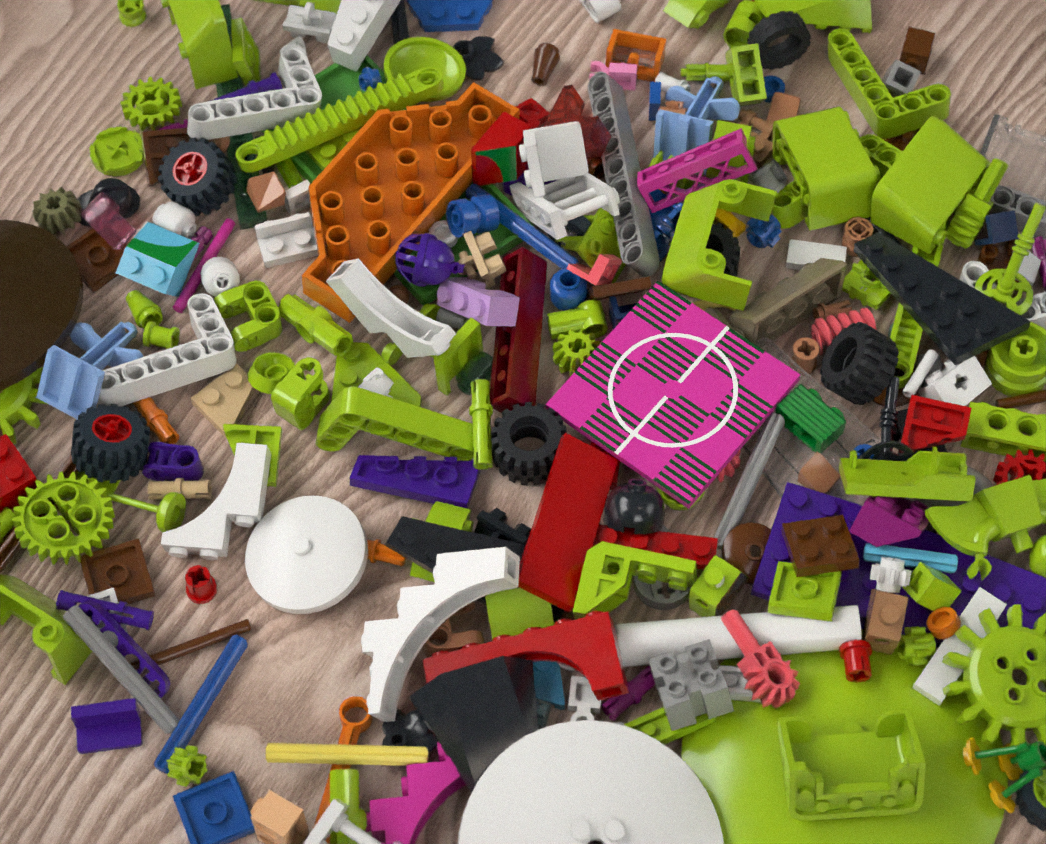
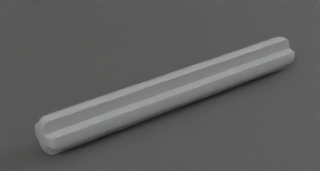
M772 412L763 426L714 538H718L717 548L722 549L723 541L727 534L740 524L785 423L784 417L780 414Z
M75 605L65 612L63 619L133 698H136V701L166 734L172 732L180 720L79 606Z

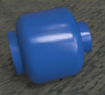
M566 268L557 271L550 280V299L553 305L563 311L577 309L578 305L587 299V280Z

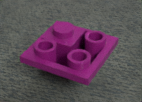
M869 496L865 500L849 532L876 547L916 538L922 534L930 523L925 515V511L929 507L922 502L910 501L907 498Z

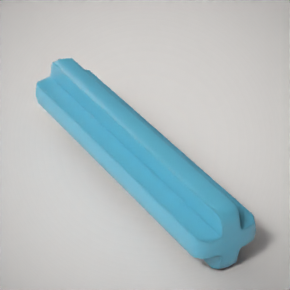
M870 543L865 544L863 559L866 562L880 563L881 557H891L904 560V567L916 568L921 561L940 572L955 573L958 566V558L954 554L887 545L876 547Z

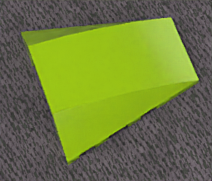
M754 0L765 18L780 11H793V13H797L802 17L805 24H813L816 29L825 30L827 26H838L839 29H846L848 31L852 28H860L862 33H871L872 31L871 0Z

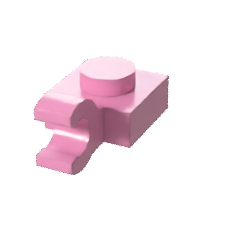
M591 62V72H605L621 85L624 90L636 91V64L610 63L608 68L602 62ZM590 73L589 80L596 73Z

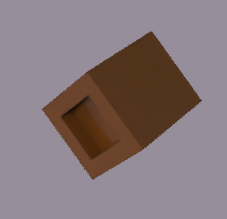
M908 27L900 61L921 71L920 74L925 75L935 32Z

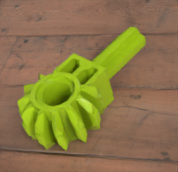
M998 158L992 160L975 192L970 191L956 211L947 228L948 234L946 239L950 240L952 244L966 249L972 245L986 221V215L989 214L994 205L990 199L1008 169V164Z

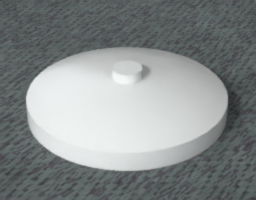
M323 496L297 497L283 502L269 511L252 531L245 552L247 576L255 591L270 606L292 614L319 612L340 602L358 584L367 564L368 542L359 520L342 503Z

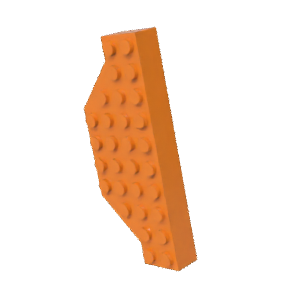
M473 82L458 100L447 101L446 105L430 107L429 104L406 106V110L390 112V109L377 110L309 185L310 207L318 257L302 274L303 294L351 323L356 316L329 286L326 280L344 261L359 258L378 281L384 285L397 270L395 257L401 242L412 234L429 233L431 226L446 213L448 203L452 200H457L473 182L471 148L504 111L519 119L520 109ZM406 249L404 253L410 254L413 250Z

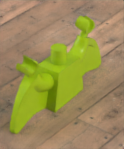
M1030 475L982 489L973 495L972 502L967 501L958 506L929 507L926 509L925 515L946 542L958 551L975 557V561L967 569V575L970 579H973L979 571L983 581L992 570L991 563L984 558L988 555V544L990 541L997 542L1010 538L1017 554L1034 547L1028 531L1040 524H1046V478L1032 480Z

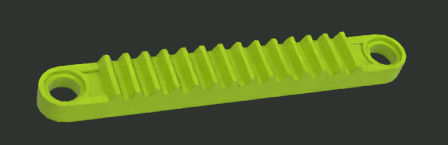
M424 67L405 76L400 73L395 80L388 78L386 84L378 82L374 89L371 86L367 87L365 93L359 90L355 97L348 95L346 101L338 99L334 106L329 103L324 110L317 108L313 115L307 112L305 118L302 119L298 116L294 123L286 121L284 127L281 128L277 125L272 132L267 129L263 136L242 144L236 150L235 155L239 168L248 173L257 172L363 127L377 110L390 109V112L405 109L406 106H412L431 98L443 90L442 73L435 67ZM429 78H433L436 80L435 83L431 85H425L422 83L424 80ZM249 154L258 155L257 158L252 161L244 160V158Z
M949 217L948 220L946 221V228H945L946 231H947V228H948V225H949L950 217ZM944 242L940 247L936 245L930 254L913 246L912 252L938 267ZM900 303L898 304L890 336L891 340L896 343V348H898V355L896 357L898 358V364L895 368H899L905 373V375L898 377L900 378L899 389L904 388L912 376L923 331L921 326Z

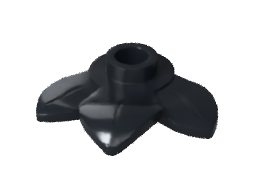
M477 36L471 41L460 40L454 44L453 48L461 55L465 63L466 77L480 81L484 78V72H493L503 66L504 61L502 58L491 51L495 42L494 38Z
M397 708L395 721L383 722L382 725L385 734L382 746L427 747L429 753L437 747L439 742L434 734L428 733L430 729L424 722V718L418 709L405 715L403 711Z

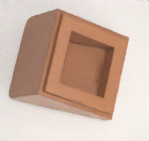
M774 92L766 122H774L797 116L801 99L796 96Z
M816 452L799 471L797 482L806 488L827 494L841 476L822 454Z

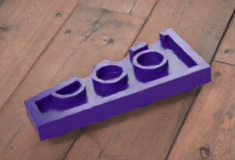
M358 455L349 479L350 486L432 504L439 501L468 509L481 470L473 467V457L472 461H457V457H444V460H426V456H414V459L399 460L398 456Z

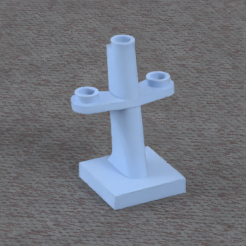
M706 78L696 96L681 86H672L668 89L665 100L683 101V108H688L685 115L661 109L656 114L653 158L660 150L664 151L663 160H666L670 155L675 157L712 141L713 121L710 120L733 121L738 117L741 108L735 98L717 99L724 86L720 78ZM711 83L717 84L715 89L711 86Z
M120 322L101 338L94 332L90 324L76 323L70 338L75 345L86 353L78 358L55 345L49 348L36 398L77 420L78 415L81 412L86 413L87 408H96L105 372L102 370L107 365L114 367L144 357L137 349L124 348L137 335L135 325L130 322Z

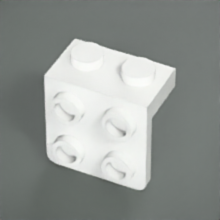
M579 122L523 130L524 144L519 145L521 161L528 162L529 170H524L527 188L532 187L534 197L546 196L544 182L581 176L588 173L582 129Z

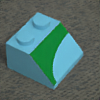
M148 222L126 245L116 274L165 295L179 297L200 243Z

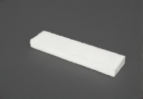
M979 587L959 617L961 626L966 625L980 638H984L986 632L980 623L978 614L990 608L997 620L1007 604ZM955 634L944 639L912 688L940 706L946 697L943 693V688L956 681L963 671L962 669L942 663L943 656L948 652H957L968 656L971 649L960 641Z

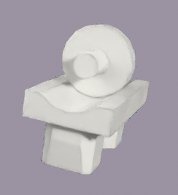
M307 2L305 7L290 5L287 18L282 25L283 31H289L292 37L295 38L298 35L301 38L311 35L315 36L318 42L328 43L337 13L316 10L313 2Z

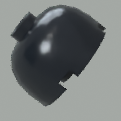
M630 479L628 483L615 487L607 496L603 522L609 528L624 532L625 527L635 528L634 534H651L662 529L665 521L664 501L661 494L653 487L647 485L646 481Z

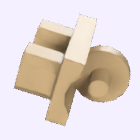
M472 231L463 234L472 255L468 256L467 251L459 253L460 260L458 262L465 264L464 272L458 274L467 275L469 279H474L477 276L475 271L478 269L487 287L495 286L496 283L493 278L506 272L507 269L499 254L485 260L484 254L497 249L490 232L474 236Z

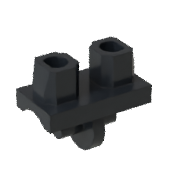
M495 508L490 513L482 510L477 515L478 523L474 533L524 545L527 544L531 528L523 523L517 524L514 528L507 525L508 517L506 513L498 508Z

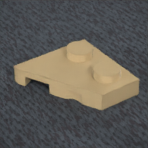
M236 364L231 370L223 373L191 397V402L226 438L223 424H236L238 418H242L246 410V403L251 400L256 389L249 383L248 374Z

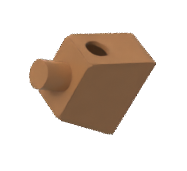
M871 589L862 640L871 644L872 651L892 655L900 642L908 597ZM876 639L885 640L887 642L878 641Z

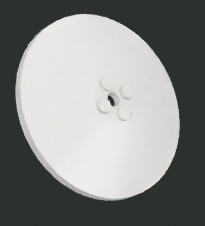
M594 720L571 721L542 728L526 735L502 752L486 769L471 793L462 816L458 834V844H588L593 840L599 841L602 844H724L720 822L706 789L696 774L678 755L658 740L641 731L624 725Z

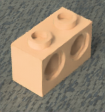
M271 790L268 791L264 798L260 797L252 807L251 820L258 840L264 844H302L309 834L303 809Z

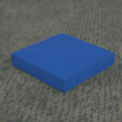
M234 771L173 795L190 844H228L255 833L251 813Z

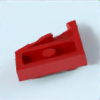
M911 395L901 443L916 451L965 440L972 408Z

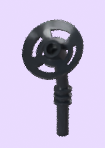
M893 376L890 378V383L886 388L884 409L880 411L882 415L879 419L881 421L879 423L881 443L867 449L860 459H869L873 454L874 456L871 460L906 461L916 454L909 446L893 441V432L897 429L896 423L898 422L897 417L899 415V412L896 410L900 381L898 377ZM893 448L899 449L903 451V453L898 455L897 453L893 452Z

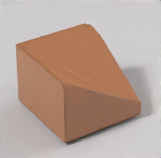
M275 171L255 176L248 180L247 193L257 212L284 205L286 192Z

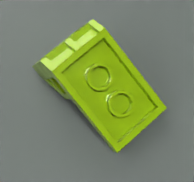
M602 541L586 553L573 608L575 620L583 618L592 611H608L611 613L628 600L633 576H638V580L643 583L656 584V581L669 583L668 586L670 588L685 591L687 587L691 588L697 579L696 561Z

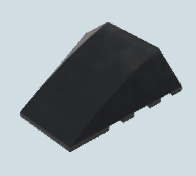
M500 656L438 675L409 696L415 708L417 707L423 716L424 722L430 731H433L439 740L441 748L447 757H450L456 766L458 774L471 793L486 769L502 752L526 735L538 730L532 660Z

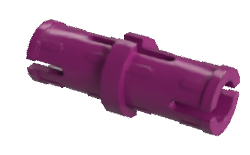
M647 665L630 682L627 681L628 694L612 697L601 704V708L606 716L611 713L609 719L615 721L632 704H639L642 701V696L655 686L650 665Z

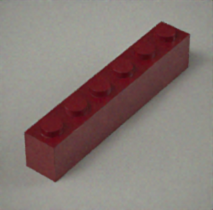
M524 247L504 256L502 259L507 271L501 274L500 291L518 296L520 299L516 325L496 326L490 385V405L500 413L505 409L512 411V405L518 403L520 407L525 406V402H532V406H536L547 261Z

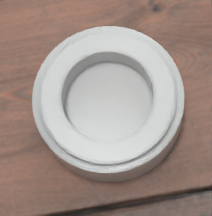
M446 220L435 222L429 229V234L436 235L438 240L443 241L452 248L457 243L458 237L451 233Z

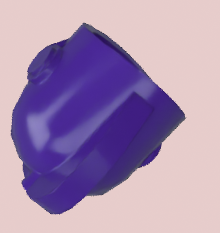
M428 233L412 234L406 237L399 245L395 257L397 270L402 277L413 283V285L420 287L441 284L450 277L451 273H463L465 264L454 261L451 247L438 240L436 235ZM406 249L418 251L417 256L404 252ZM403 260L414 262L415 267L404 265Z

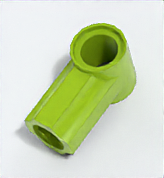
M598 300L584 301L578 305L577 309L547 313L551 339H558L560 333L568 336L570 328L574 333H579L583 327L585 335L593 332L595 338L603 336L608 331L603 306Z

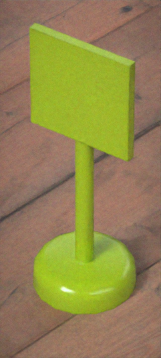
M78 472L76 475L77 480H80L85 475V472ZM88 478L89 483H91L94 480H97V478ZM106 480L103 482L98 481L99 489L105 487L107 496L111 497L112 501L157 513L156 524L161 532L173 530L181 526L186 511V500L183 494L170 492L163 497L158 506L114 494L121 480H117V483H110V481ZM73 497L66 498L63 501L72 500Z

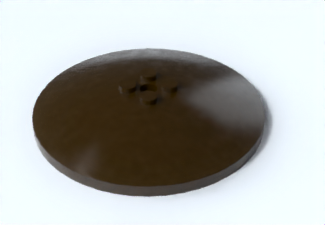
M0 220V391L18 383L43 366L47 350L53 345L61 348L77 323L83 303L84 287L82 276L76 260L67 246L56 236L40 227L12 220Z

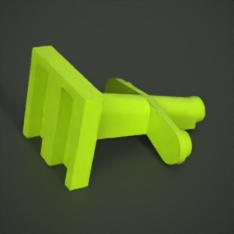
M427 303L421 308L419 313L436 321L440 306ZM470 318L450 340V347L443 354L438 356L430 355L434 359L438 390L447 396L451 393L450 381L454 376L463 380L469 373L468 361L473 356L480 360L484 357L481 326L473 318ZM390 342L384 347L381 356L386 363L394 365L403 352L395 343Z

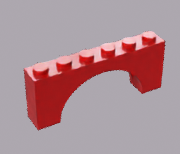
M592 611L587 613L585 617L576 620L561 619L556 621L554 625L545 628L530 627L525 629L522 634L514 636L499 635L493 638L491 642L483 644L469 643L460 650L452 652L438 651L433 653L431 657L423 659L427 683L442 673L500 656L528 659L533 662H557L572 667L589 681L592 692L598 701L629 693L614 622L608 611Z

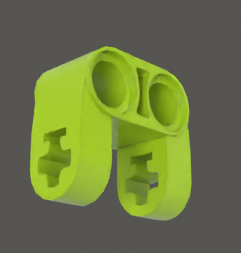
M256 280L250 281L247 284L224 291L214 298V302L223 319L247 312L251 320L235 327L230 332L236 351H248L279 337L282 333L283 327L279 308L265 283Z
M306 357L298 361L285 378L276 385L271 395V401L276 414L299 430L306 429L330 399L327 383L323 380V370L317 359ZM314 369L315 374L313 376L311 374L304 375L303 371ZM321 390L322 394L320 396L316 394L311 396L313 391Z

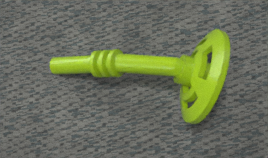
M1036 202L1022 234L1019 233L1017 235L1019 240L1014 242L1016 246L1012 247L1014 252L1007 269L1000 268L985 272L978 278L974 287L997 302L1006 303L1007 308L1021 316L1029 310L1032 304L1033 290L1028 280L1019 274L1018 271L1024 257L1029 255L1027 250L1032 248L1030 243L1035 242L1033 236L1046 210V206ZM991 277L992 279L988 282L987 289L982 291L984 282ZM998 282L996 289H992V285ZM1014 290L1018 291L1017 296L1012 298ZM1022 292H1026L1024 302L1017 306L1016 303L1021 299Z

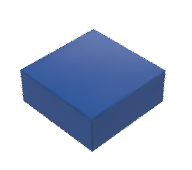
M650 82L648 121H656V114L661 102V82Z

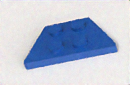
M406 0L409 4V10L414 17L418 18L419 25L424 32L478 31L484 22V16L493 7V0Z

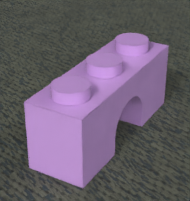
M449 277L439 285L437 305L466 318H473L485 326H515L520 297L505 291L486 290L485 283L469 279L468 277Z

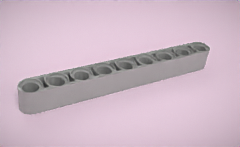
M598 72L589 80L588 93L606 183L616 189L620 199V203L617 204L620 214L613 216L621 258L626 265L638 274L648 277L658 269L659 255L649 207L637 187V172L641 170L624 89L605 72Z

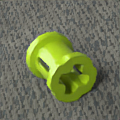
M149 321L143 333V346L150 347L154 345L166 349L176 347L179 342L180 330L178 327L173 326L170 329Z

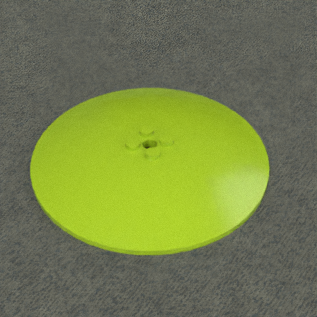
M876 639L878 641L887 642L885 640ZM896 649L892 655L872 651L870 656L872 676L864 682H850L846 679L844 660L840 657L839 650L781 655L782 660H791L790 668L799 671L795 679L800 685L790 702H786L781 707L775 709L771 704L768 707H762V703L731 700L734 711L717 716L716 722L683 736L681 759L696 774L706 789L720 822L724 844H993L1005 812V808H998L990 797L991 790L988 786L990 782L996 779L1001 785L1008 788V776L1006 772L1001 771L998 756L981 758L982 770H980L979 775H974L972 767H967L963 759V748L967 747V740L974 737L980 751L996 749L1003 746L1000 733L998 738L990 745L984 746L981 744L982 734L988 726L987 721L979 714L972 721L959 725L956 721L961 711L971 707L966 693L955 696L946 695L940 706L912 688L927 665H907L906 659L899 658ZM927 657L928 663L932 657ZM743 658L725 659L720 665L738 667L737 663ZM963 673L960 674L956 681H963ZM899 709L911 710L926 761L924 796L922 805L918 810L899 815L807 821L797 820L790 815L778 736V717L798 716L805 718L810 723L812 735L876 731L877 720L883 713Z

